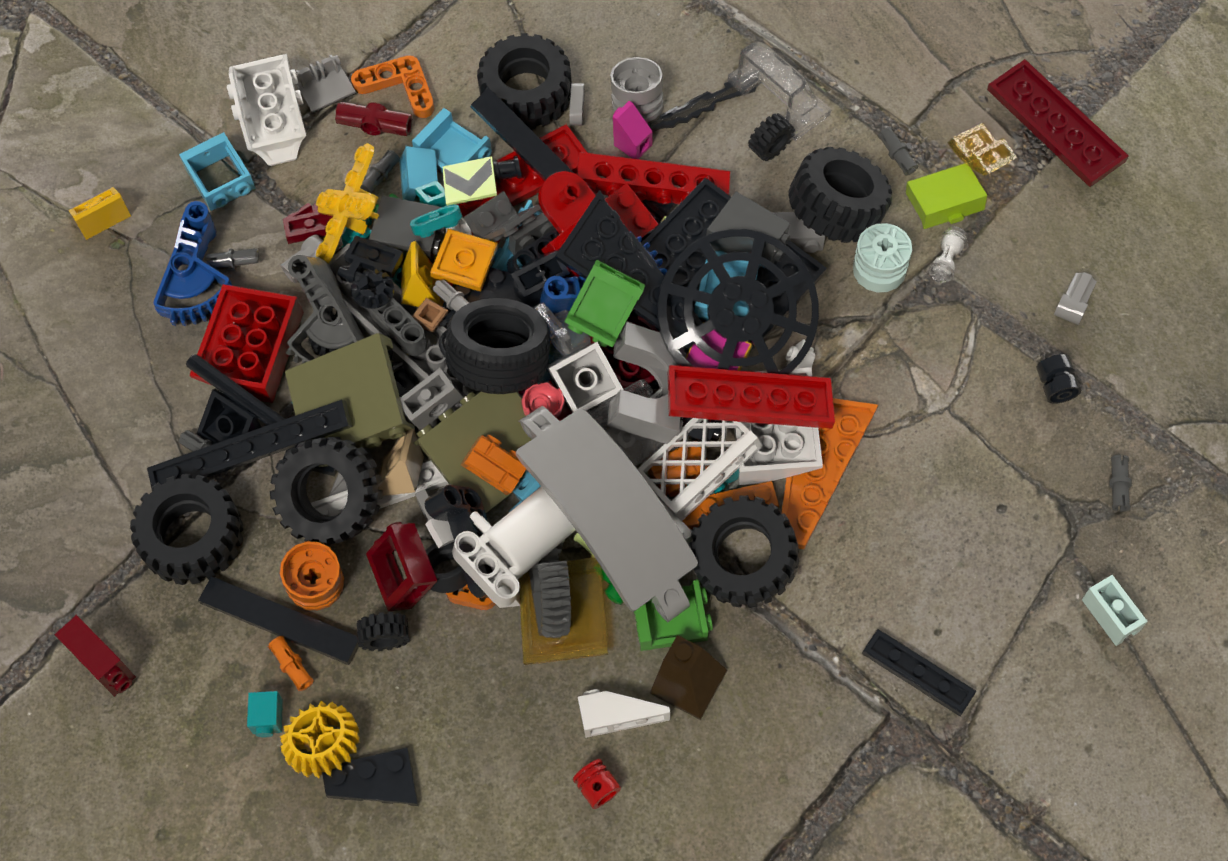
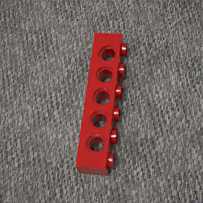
M579 152L576 174L587 183L594 194H597L600 190L603 195L609 197L627 183L640 201L647 199L648 201H655L660 204H680L704 178H707L729 195L730 171Z

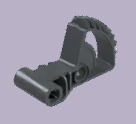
M305 255L293 256L288 263L289 273L292 277L298 279L302 291L306 294L308 301L313 307V313L288 340L289 348L286 354H295L293 359L295 363L302 361L303 364L315 359L301 345L307 336L318 345L329 349H340L364 339L342 298L335 275L329 264L322 258ZM333 308H336L338 312V317L335 321L330 316Z
M565 540L528 570L538 634L546 638H561L570 632L571 597L568 566L566 561H559Z

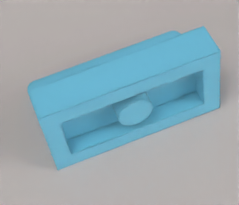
M405 147L400 158L403 200L414 201L417 195L415 188L438 181L435 150Z

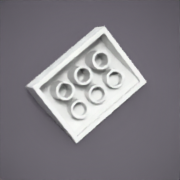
M811 367L795 368L789 375L812 376ZM755 371V372L767 373V371ZM742 422L749 431L751 430L758 437L762 447L739 468V485L776 481L823 467L818 428ZM734 428L735 441H737L744 433L739 428Z

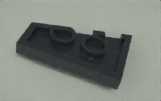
M407 747L351 760V763L343 762L341 764L342 771L334 768L332 769L331 776L327 775L326 772L322 773L327 798L355 801L369 800L388 804L402 803L409 806H419Z

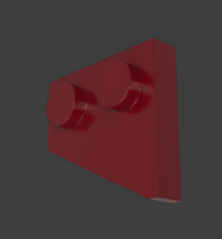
M307 203L299 211L283 219L288 244L305 241L313 235H318L319 237L326 236V225L333 216L319 213L316 203L312 206L310 203Z

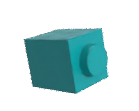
M278 691L248 693L247 727L257 737L267 738L272 737L273 733H282L283 699Z

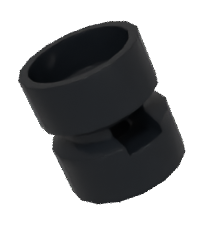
M1053 355L1037 364L1036 368L1041 382L1045 383L1043 389L1049 403L1067 402L1076 398L1082 390L1077 376L1073 375L1075 370L1069 355Z

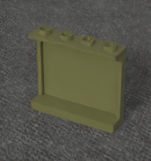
M376 333L286 370L285 374L295 415L341 399L346 401L352 427L325 436V438L340 437L342 441L350 440L355 442L357 449L378 447L382 444L381 441L389 438H401L406 435L405 432L414 429V425L405 420L388 351L394 349L391 338L381 333Z
M471 392L459 401L463 406L455 412L452 408L448 409L438 417L441 421L438 425L432 428L428 424L417 433L419 439L414 442L415 446L419 444L449 485L474 489L481 498L485 513L508 495H505L461 466V463L476 439L481 435L484 437L487 435L495 437L502 443L500 447L507 452H510V450L517 451V449L532 440L523 430L521 423L518 422L526 415L521 405L522 398L517 392L509 394L480 392L477 395Z

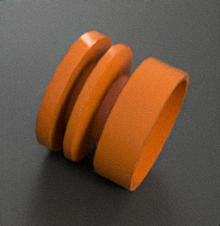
M309 541L297 544L286 553L281 562L280 576L288 596L297 606L305 610L318 611L330 607L340 597L344 587V576L336 554L328 546L320 542ZM313 576L318 577V579H316V584L310 583V581H312Z

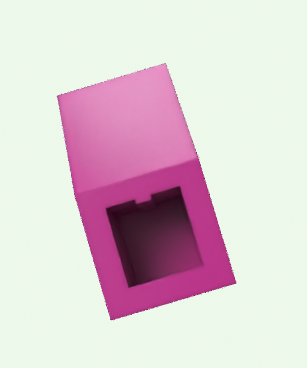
M628 101L623 107H619L612 117L614 146L632 159H639L652 146V130L635 105Z

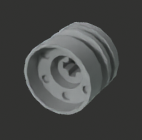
M641 57L627 58L618 62L613 67L610 75L613 112L619 107H623L628 101H631L646 123L656 119L663 109V74L661 68L656 62Z

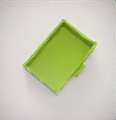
M968 163L908 181L906 186V195L920 217L924 229L946 222L954 224L962 221L964 216L985 210L987 194Z

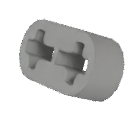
M584 83L571 84L570 125L583 126Z

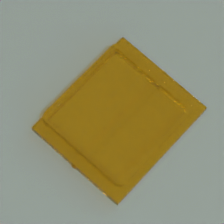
M596 558L566 561L571 597V626L569 634L561 638L539 636L529 571L518 579L520 586L524 665L608 655L603 575L601 566Z

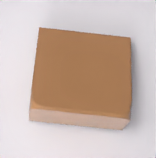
M425 298L412 317L422 326L423 330L434 332L447 315L448 310Z

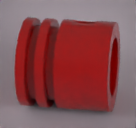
M601 759L587 764L572 779L592 809L603 806L621 790V786L610 771H606L607 767L602 765Z

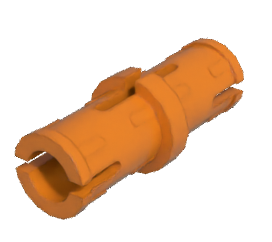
M283 636L273 639L268 644V648L279 661L281 671L288 674L298 691H303L310 687L314 680L303 667L301 657L292 651Z

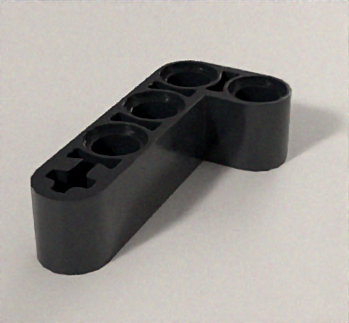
M446 485L425 500V509L433 519L449 522L454 542L456 537L465 531L473 532L478 537L483 535L470 518V515L476 511L487 520L481 498L474 489ZM469 544L459 545L463 552L469 553L473 551L472 546ZM483 564L478 566L482 573L490 574L493 572L489 565ZM463 569L470 592L477 598L487 596Z

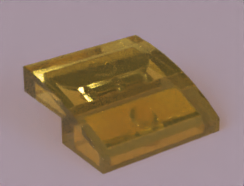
M984 123L953 137L947 142L965 164L984 176L1017 159V156L1005 139L1001 138L996 141Z

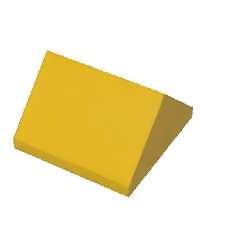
M114 187L68 210L86 240L131 217L120 193Z
M416 240L411 242L401 270V304L419 307L425 298H428L442 306V298L433 291V287L439 279L431 277L430 272L433 264Z

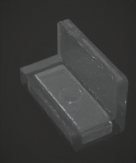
M545 303L534 307L547 322L550 328V341L563 357L591 344L590 337L586 333L578 334L568 328L569 324L564 322L568 315L567 310L553 314Z

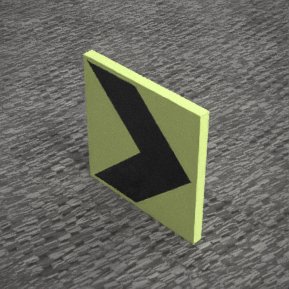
M492 156L443 166L446 205L497 196Z

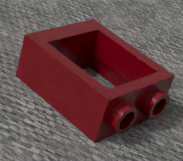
M395 522L390 524L366 553L388 612L412 609L437 582L415 523L402 524V522ZM395 549L407 577L404 581L392 554Z
M77 614L54 634L114 697L118 693L126 691L131 686L132 680L136 678L129 668Z

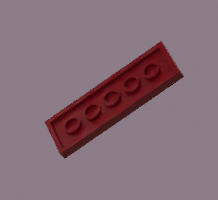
M1026 59L988 84L987 90L1089 187H1092L1127 161L1129 155Z

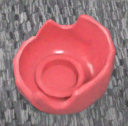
M548 382L534 384L525 390L521 405L526 416L539 407L544 406L557 418L561 414L565 400L560 388L557 389Z

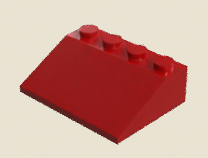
M223 284L197 355L260 401L273 403L289 357L286 354L289 348L287 342L298 330L304 313L298 298ZM191 370V378L211 385Z

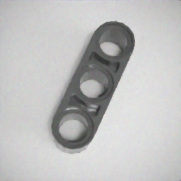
M376 289L371 290L376 295ZM393 297L382 307L368 309L370 317L408 355L419 356L424 353L427 348V342L422 326ZM397 320L401 321L398 324H391L392 322ZM414 337H417V338H418V339L415 340V341H409V339H411V338H414Z

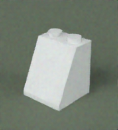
M598 342L563 356L549 364L547 368L557 387L561 389L564 400L572 413L580 408L587 411L614 396L620 389L623 390Z

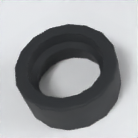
M455 542L440 548L435 543L425 550L433 569L443 561L454 559L452 550ZM459 565L448 573H435L437 582L432 586L431 590L439 593H451L462 589L467 585L462 567Z

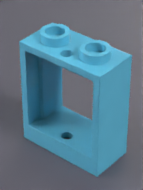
M224 132L179 154L186 171L210 211L223 207L228 202L247 195L250 191L256 189L250 173ZM228 156L240 177L208 192L196 172Z

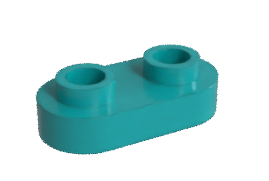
M447 205L413 219L410 222V226L414 235L425 238L433 235L436 230L443 227L451 228L458 225L459 220L462 218V213L458 205Z

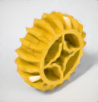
M321 701L318 707H314L310 703L309 709L306 711L299 709V716H290L291 725L283 726L285 734L280 736L281 743L283 744L280 747L281 752L285 756V761L298 774L302 772L307 778L312 774L320 778L323 772L331 776L332 769L334 768L342 771L341 764L343 762L351 763L349 754L357 753L356 744L360 743L359 727L353 715L347 712L346 708L342 705L338 707L333 701L328 705ZM328 725H334L340 729H334L333 727H328ZM306 749L307 752L311 751L312 754H305L300 752V750Z

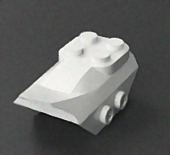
M287 54L229 67L231 84L227 85L230 99L235 101V105H231L234 119L240 121L247 149L258 154L269 166L296 160L301 142L306 137V132L299 105H303V99L300 90H295L294 85L299 83L295 69L290 70Z

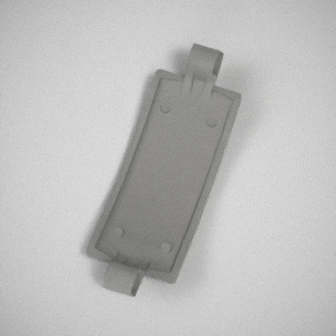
M541 406L519 420L518 422L521 423L523 430L532 440L517 449V458L576 529L629 610L632 612L636 611L652 599L656 610L668 623L689 608V600L678 580L698 565V561L657 495L606 431L582 408L559 421L548 409Z

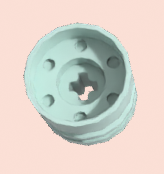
M882 223L872 225L860 234L853 262V273L858 283L867 290L874 292H889L898 288L905 279L912 253L911 240L905 231L898 226Z

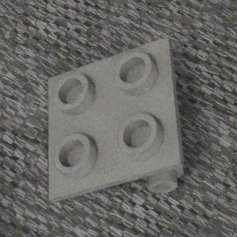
M329 55L328 58L321 60L322 63L316 61V66L309 64L310 68L306 67L296 70L299 83L296 86L312 113L356 93L340 66L341 62L337 55Z

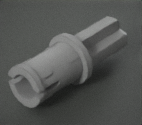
M438 280L435 283L433 291L447 303V307L450 310L454 309L457 312L461 307L469 304L464 298V294L461 291L457 292L445 280Z

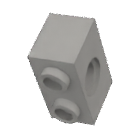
M439 368L400 397L403 411L410 421L419 430H422L464 397L445 372Z

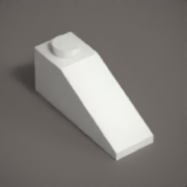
M597 689L586 691L583 693V696L578 697L585 738L670 721V709L668 706L608 691L600 692Z

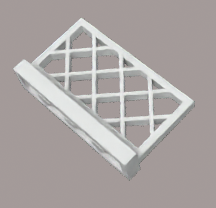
M692 418L682 427L678 436H675L668 444H664L637 469L652 490L681 521L762 447L758 437L751 430L749 431L742 422L732 421L733 423H727V421L723 420L722 423H708V419ZM693 428H703L702 442H688V433ZM708 428H722L721 441H707ZM727 428H739L744 433L737 441H726ZM673 447H683L682 460H668V452ZM702 447L701 460H687V448ZM721 447V454L716 460H706V448ZM701 465L700 475L696 479H685L686 466ZM652 466H662V479H650L645 473ZM667 466H681V479H667ZM655 484H661V490ZM666 484H680V493L670 501L665 495Z

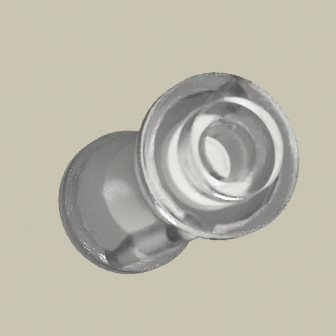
M948 227L941 236L942 256L937 257L928 270L929 274L937 282L951 281L955 275L953 257L959 254L967 243V234L959 227Z

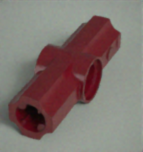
M341 102L336 107V124L358 127L366 134L372 136L380 135L381 132L402 136L410 135L413 120L412 114L389 111L383 105L374 102L368 103L367 106Z

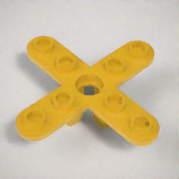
M369 143L360 146L356 150L354 160L356 161L352 170L346 175L344 191L327 189L325 192H321L316 200L319 213L333 216L326 225L324 241L320 243L316 250V257L324 259L327 263L331 261L345 227L363 235L367 228L366 222L363 220L368 219V217L373 219L379 217V214L372 212L377 203L378 196L360 188L374 154V146Z

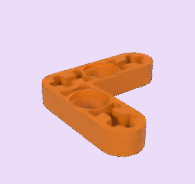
M403 56L355 71L351 76L352 86L359 94H367L403 83L415 116L427 118L435 110L433 98L418 59L414 56ZM411 66L412 69L408 70L406 67ZM384 71L392 73L391 77L385 79L381 78L380 74ZM364 79L366 83L361 84L360 80ZM414 83L423 85L419 90L410 89V86ZM420 98H423V102L426 106L425 108H422L420 106Z

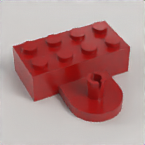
M567 171L554 173L540 187L538 200L541 210L560 234L541 249L544 254L561 248L596 196L587 183L575 173ZM627 183L605 199L612 210H615L621 217L622 223L636 238L638 236L642 238L659 225ZM569 269L571 273L563 278L578 277L580 275Z

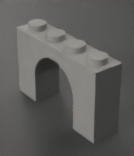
M626 322L614 344L613 358L641 366L648 370L657 380L659 387H662L661 398H647L620 389L609 403L607 426L668 444L675 436L680 434L683 426V421L680 417L669 416L667 371L669 365H679L666 349L660 332ZM683 346L679 351L685 358L687 353L684 352L685 347Z

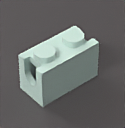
M1113 575L1089 588L1082 599L1115 646L1121 644L1130 634L1134 636L1139 633L1148 622Z

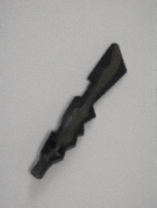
M758 68L724 83L725 88L714 93L707 91L689 100L679 108L676 106L660 115L657 120L648 123V126L652 132L663 128H674L679 123H688L692 118H698L702 112L714 111L717 102L755 92L761 70Z

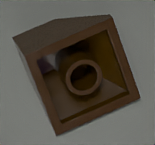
M677 635L663 659L650 694L701 720L725 677L727 669L705 649Z

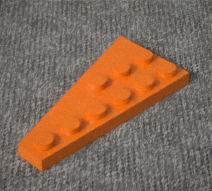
M833 398L835 416L833 429L818 428L823 467L786 478L781 514H785L789 519L799 549H805L877 411V404Z

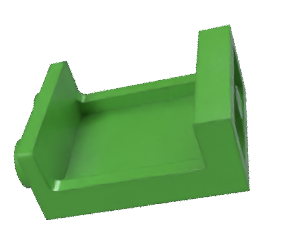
M596 260L564 322L569 324L568 328L578 334H583L584 332L592 336V340L598 342L600 346L607 347L609 345L613 347L637 300H639L644 291L645 285Z
M698 579L693 580L692 585L682 587L689 600L690 607L668 623L658 613L654 603H652V599L634 611L641 651L671 647L677 635L692 643L708 641V631L713 630L710 614H705L703 605L708 603L705 587L700 588Z

